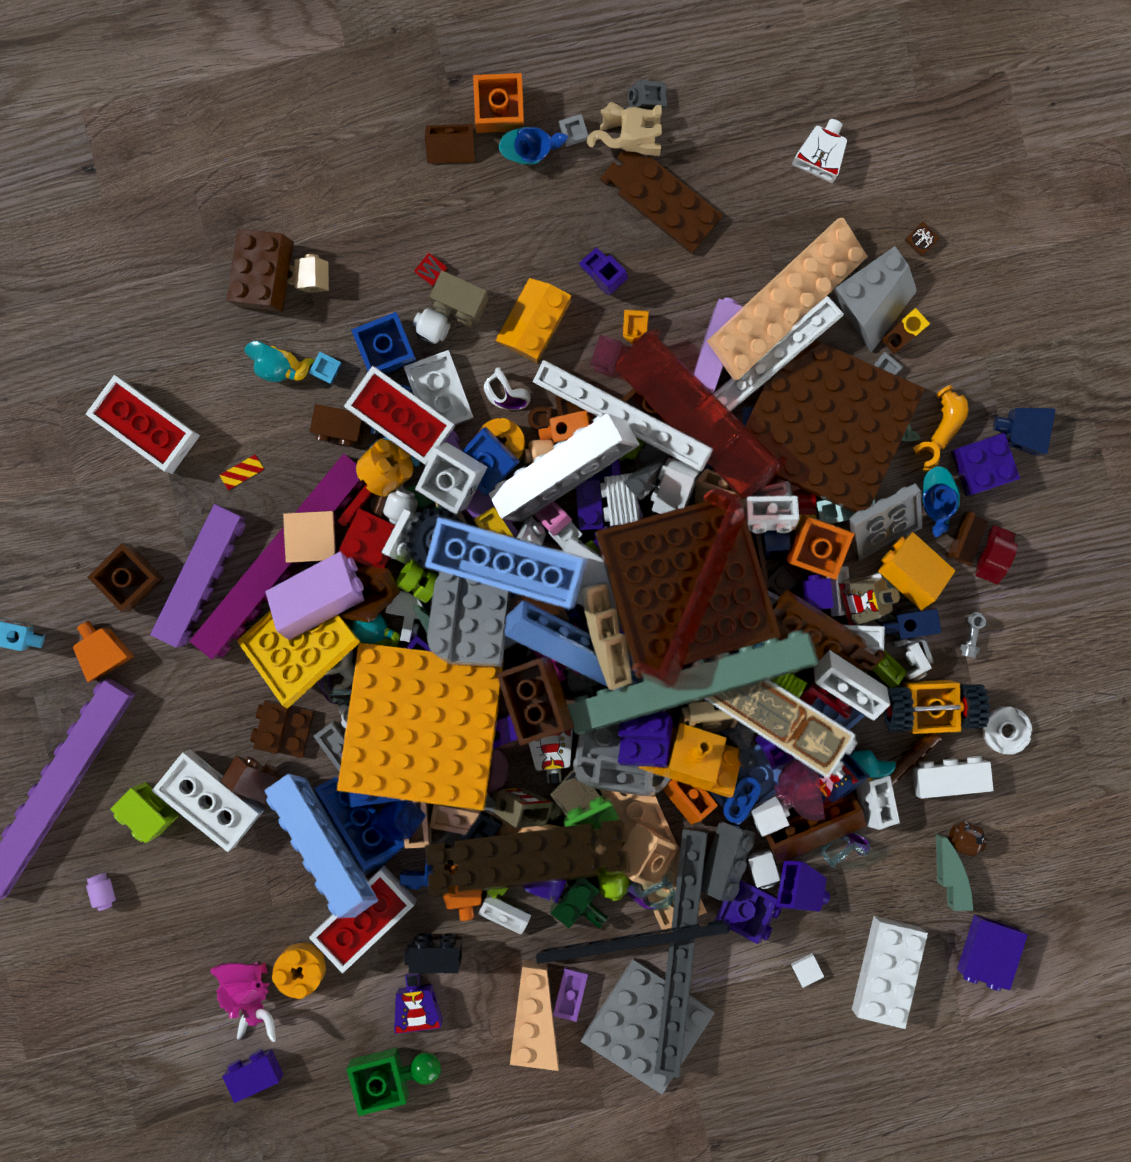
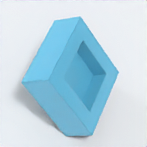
M319 351L309 374L332 385L342 363Z

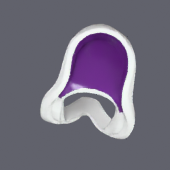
M497 367L495 373L484 383L485 394L496 407L515 411L526 408L530 403L531 396L529 391L523 388L512 390L504 375V370L500 367ZM496 378L504 386V399H499L490 386V383Z

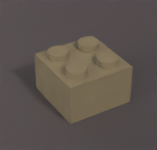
M442 270L429 296L436 311L447 317L450 314L458 318L457 322L467 327H470L471 324L476 327L478 326L489 302L486 290Z

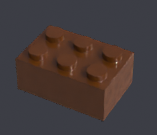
M237 229L226 301L239 308L283 312L294 241L282 233Z
M539 658L497 673L520 746L575 728L551 658Z

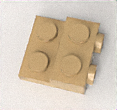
M705 699L691 702L687 707H682V714L678 717L679 723L713 734L720 733L729 727H735L738 722L737 719L719 708L715 710L714 705L709 701L706 702Z

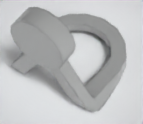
M925 636L907 639L899 638L892 641L894 647L921 641L929 664L934 663Z

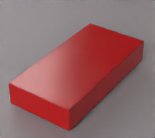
M367 484L337 520L342 526L349 527L358 509L363 510L375 495L366 488Z

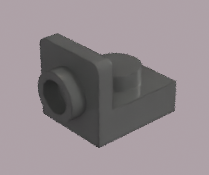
M639 80L629 88L628 102L630 107L636 106L654 109L656 105H661L662 109L667 107L665 82Z

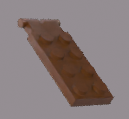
M622 150L617 157L622 166L620 167L613 162L601 176L600 181L605 185L609 182L620 190L618 196L689 253L693 254L723 215L649 155L645 159L637 152Z
M786 590L772 605L781 637H778V640L789 639L788 634L797 631L810 634L818 661L830 650L868 675V671L865 668L873 670L886 657L883 650L874 651L867 646V641L789 590Z

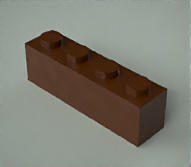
M852 792L840 800L828 802L787 820L789 826L765 835V838L778 865L866 827L863 810Z

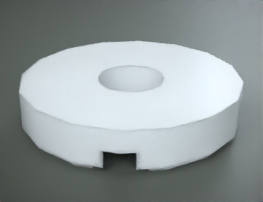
M1010 706L999 707L990 712V717H988L989 723L987 727L982 728L986 744L992 750L1001 754H1016L1023 751L1031 740L1032 724L1028 716L1021 710ZM1006 724H1010L1013 728V733L1009 737H1004L1002 734V728Z

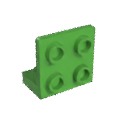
M600 796L590 801V806L583 810L579 806L567 812L564 824L567 827L591 823L595 826V829H601V822L620 819L610 798L604 799L603 796Z

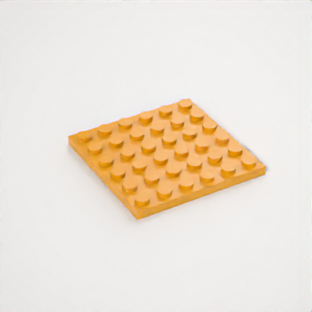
M359 643L337 790L485 810L501 692L497 673L503 672L505 661L502 662V667L453 665L444 662L430 651Z

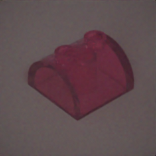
M798 759L788 763L782 769L778 778V784L775 785L777 798L783 799L785 806H791L805 819L814 821L825 819L818 772Z

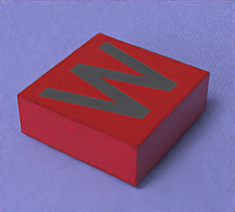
M428 253L414 270V273L434 288L441 270L446 272L448 267Z

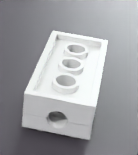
M192 750L182 752L152 791L224 850L229 852L239 843L265 809L254 800L231 792L221 781L223 775ZM187 780L193 783V790L187 787ZM206 795L211 797L212 805L207 804L205 800ZM225 810L231 814V821L225 818Z

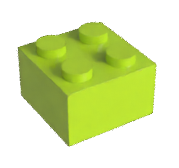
M143 782L130 788L110 810L114 813V818L119 823L126 824L132 830L131 834L135 839L146 844L160 836L179 814L156 795L150 785Z

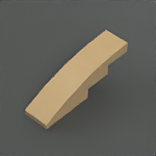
M601 582L582 588L584 610L592 643L607 686L610 690H614L632 683L626 637L619 632L616 609L610 608L608 586L606 583Z

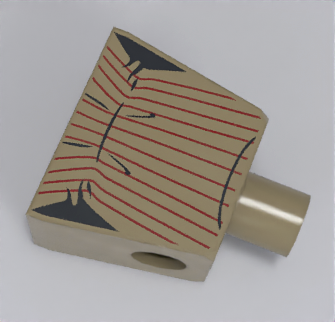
M573 767L562 779V782H559L551 791V796L555 802L549 817L552 821H555L563 814L567 816V812L579 806L583 810L590 806V801L602 795L596 788H591L579 782Z

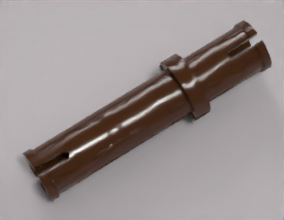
M927 733L917 744L913 743L911 749L896 762L894 771L889 774L892 788L922 759L928 758L927 755L931 750L942 742V739L936 733Z

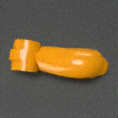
M951 385L946 386L936 394L938 399H943L941 403L944 407L941 409L943 419L931 438L932 442H922L913 447L915 455L923 451H929L934 455L931 460L924 463L923 472H928L938 466L940 450H944L966 421L969 412L967 399L964 395L958 396L956 392H952L953 387Z

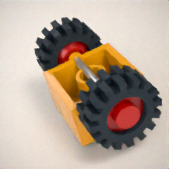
M952 680L903 682V687L888 688L890 706L883 711V716H885L884 723H886V728L889 732L908 731L912 734L961 732V726L964 729L985 728L989 723L988 717H990L988 692L982 684L960 685L959 682Z

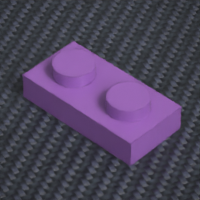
M564 966L553 1016L577 1022L588 972Z

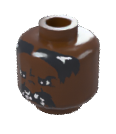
M961 821L957 825L954 824L949 832L948 840L956 852L974 857L986 848L987 838L984 836V830L980 826Z

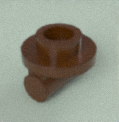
M375 494L372 497L370 508L373 514L381 517L385 516L383 509L388 496H378Z

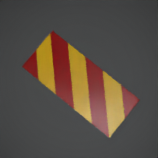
M255 454L220 474V477L226 488L230 490L263 471L264 468Z

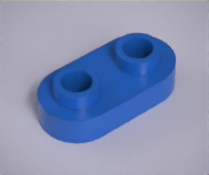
M745 776L737 781L734 795L731 798L728 797L723 805V813L730 822L739 823L746 819L761 792L760 784L756 779ZM750 784L751 791L747 793L744 792V785ZM732 806H739V811L737 813H732Z

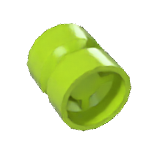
M411 559L400 572L396 584L407 593L413 591L414 597L427 603L433 596L435 581L439 575L430 570L424 571L422 566Z

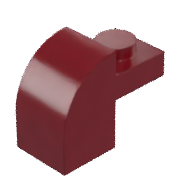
M996 525L991 527L988 534L987 547L977 561L975 576L997 585L1000 583L1010 569L1018 549V544L1015 543L1016 533Z

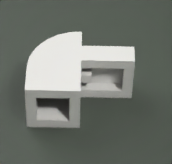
M400 591L393 599V602L386 607V613L404 616L400 641L412 642L419 631V624L416 623V619L419 618L414 606L419 604L425 610L426 608L421 600L414 597L412 593Z

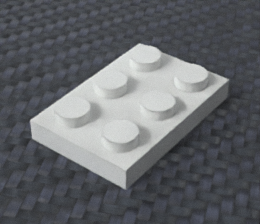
M449 350L403 366L415 397L454 425L474 419Z

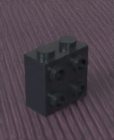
M431 933L418 934V937H414L412 943L408 944L407 950H405L404 963L409 965V973H459L462 963V937H456L454 933L442 934V937H432Z

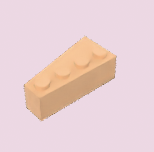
M523 960L510 1065L558 1071L559 1060L547 963L537 964V961Z

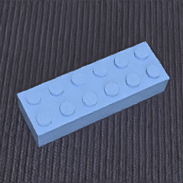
M438 517L425 567L570 609L575 607L588 559L448 518Z
M287 774L264 790L268 796L266 799L268 805L278 813L280 817L278 819L279 824L285 831L289 832L293 848L303 856L304 867L309 873L314 875L316 879L315 885L322 895L325 894L329 901L328 908L334 916L338 918L356 917L379 901L306 777Z

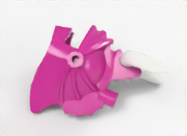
M258 962L251 964L222 963L214 966L210 972L217 978L220 985L216 990L220 1008H223L225 1012H229V1018H239V1009L243 1013L239 1023L237 1039L243 1038L248 1025L256 1026L264 1021L269 1039L275 1042L276 1035L273 1017L267 1010L263 1009L264 1006L261 1004V1001L266 999V994L269 991L267 989L269 983L261 982V973H267L266 962H262L260 965Z

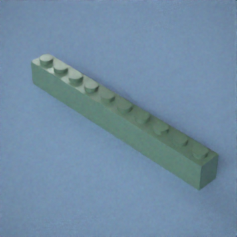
M803 631L788 634L789 639L779 641L778 638L764 641V646L754 649V645L739 649V654L730 656V653H723L715 656V661L706 663L705 660L691 663L692 668L682 670V667L673 668L667 671L668 675L662 677L654 674L644 677V682L635 684L632 681V683L622 686L621 689L615 691L609 688L597 691L598 696L589 698L588 695L574 698L575 703L567 705L575 727L573 728L574 733H588L817 666L819 661L811 635L808 633L804 634Z

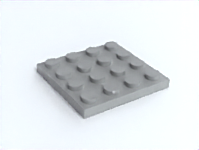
M633 958L581 1037V1042L660 1094H663L673 1078L655 1074L665 978ZM690 994L682 1063L715 1013L714 1010Z

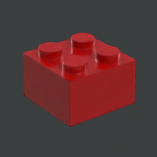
M359 508L338 552L341 551L345 556L351 557L353 560L366 566L388 569L393 558L385 555L382 551L395 525Z

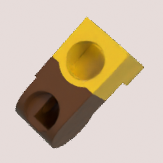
M915 308L881 341L895 354L930 323Z

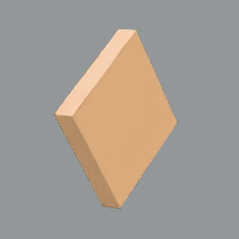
M333 511L283 514L286 563L323 561L336 554Z

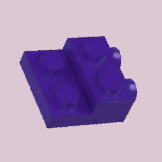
M663 710L620 723L618 736L621 738L618 763L627 766L668 767L674 721L670 714Z
M741 879L739 892L734 902L723 901L714 921L728 919L731 925L730 930L759 944L762 940L767 941L773 928L769 925L772 918H778L782 908L776 907L777 896Z

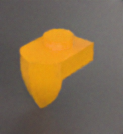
M624 310L623 337L627 342L635 345L647 338L649 311Z

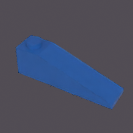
M334 777L315 787L314 790L365 876L383 866L405 847L404 841L395 826L389 820H385L371 805L350 807L348 792L337 790L338 778Z

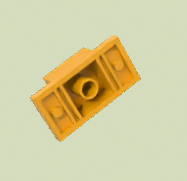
M679 723L672 730L668 767L639 766L638 768L731 798L734 795L740 768L738 760L739 749L726 745V737Z

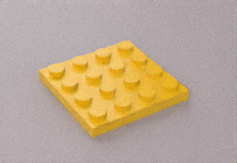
M271 610L237 640L279 702L287 709L361 642L339 615L288 640L276 631Z

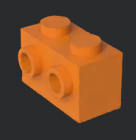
M670 779L662 789L691 825L704 819L718 806L706 790Z

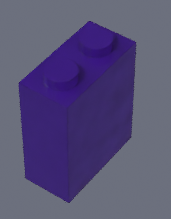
M974 914L957 970L964 976L963 979L971 983L978 984V981L987 983L986 986L993 990L1001 991V988L1010 991L1028 934L1021 929Z

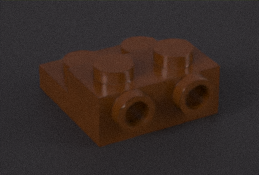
M271 700L264 701L263 705L259 704L256 712V718L260 719L258 729H253L250 742L254 743L253 749L303 758L315 710L293 705L287 709L280 702Z

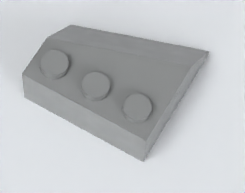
M894 246L837 286L830 295L872 352L917 292L909 265Z

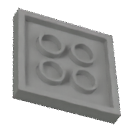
M916 484L900 489L895 495L887 499H881L874 506L858 511L853 517L849 518L851 532L854 533L852 539L854 555L858 561L888 547L900 536L906 537L911 532L914 533L922 528L921 490Z

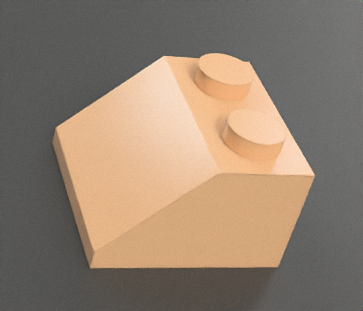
M637 823L635 828L629 833L628 840L621 849L628 852L630 873L623 874L634 882L657 889L681 847L652 829Z

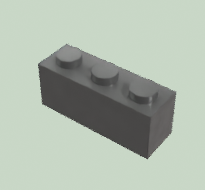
M719 821L704 867L701 892L720 901L734 902L739 892L742 874L746 870L749 852L754 845L756 832L740 825L738 826L733 822Z

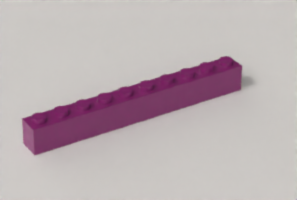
M343 453L295 513L333 511L335 523L338 518L336 514L341 508L346 509L353 500L351 497L357 489L360 491L366 485L365 481H360L357 476V463ZM284 526L189 641L211 660L218 659L219 657L222 659L231 649L229 644L233 639L238 640L246 631L244 626L249 620L253 621L262 611L260 609L261 605L265 601L268 603L265 591L289 579L292 575L290 570L293 566L302 563H286Z

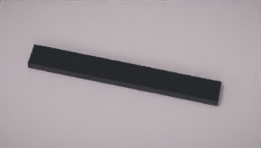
M728 919L547 948L542 949L535 956L537 964L725 934L729 933L731 925Z

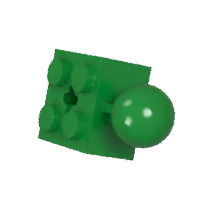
M398 1047L351 1059L346 1069L358 1116L405 1105L409 1097L406 1081L414 1079L421 1085H429L438 1079L441 1073V1063L437 1056L429 1052H423L414 1057L411 1065L402 1067ZM374 1079H379V1080H381V1081H382V1084H379V1081H378V1080H374Z

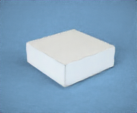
M812 953L791 964L802 988L824 977Z

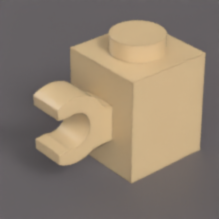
M306 254L304 258L295 259V266L290 265L289 272H293V275L288 279V284L295 285L296 289L307 293L329 291L327 261L320 259L318 255Z

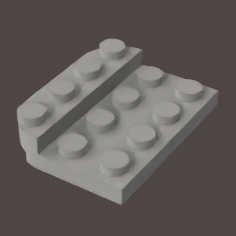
M439 571V576L434 585L427 634L429 649L448 664L502 667L506 638V617L509 614L511 591Z
M620 723L588 733L578 734L573 767L579 782L596 789L651 796L659 793L670 781V778L639 769V766H627L618 763L621 738L618 736Z

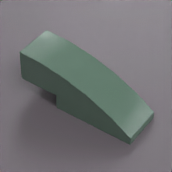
M936 834L937 882L943 887H947V906L953 911H973L971 888L963 863L949 840L941 834Z

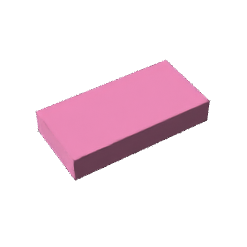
M555 502L534 514L537 520L553 536L572 521L568 514Z

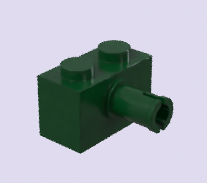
M591 878L572 880L562 892L558 903L554 902L550 907V914L567 928H570L578 917L582 915L598 929L602 927V922L605 923L608 918L607 915L591 904L594 897L600 891L598 884Z

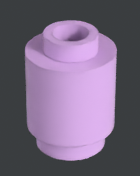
M102 873L87 878L88 884L86 889L91 907H97L98 911L112 907V902L116 901L111 879L107 878V874Z

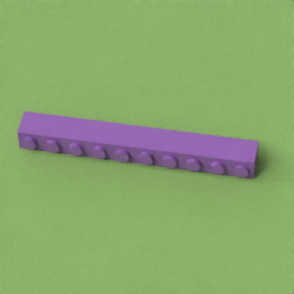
M113 679L100 681L93 690L95 695L80 710L81 717L78 722H74L67 731L69 736L64 743H60L55 749V758L41 771L40 775L43 777L38 784L35 783L29 790L27 802L16 810L14 814L16 819L13 824H9L4 829L1 835L3 839L0 842V900L6 898L136 695Z

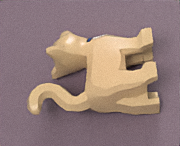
M610 102L607 107L601 109L603 123L600 125V130L593 131L587 137V144L590 148L594 147L596 140H602L609 148L660 156L661 145L655 143V137L662 134V125L660 124L661 105H656L653 110H647L636 106L623 108L614 102ZM622 126L620 137L617 139H612L607 132L603 131Z

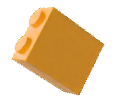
M911 532L905 538L900 536L893 543L892 547L894 550H890L882 558L881 561L884 564L878 572L920 610H923L936 601L956 570L915 533Z

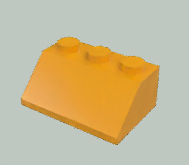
M529 278L495 342L538 364L571 303V295L549 283Z

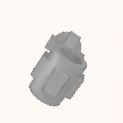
M973 612V614L966 617L965 622L969 626L966 644H961L960 650H962L961 655L976 658V655L980 652V648L976 647L979 629L986 626L987 621L982 613Z

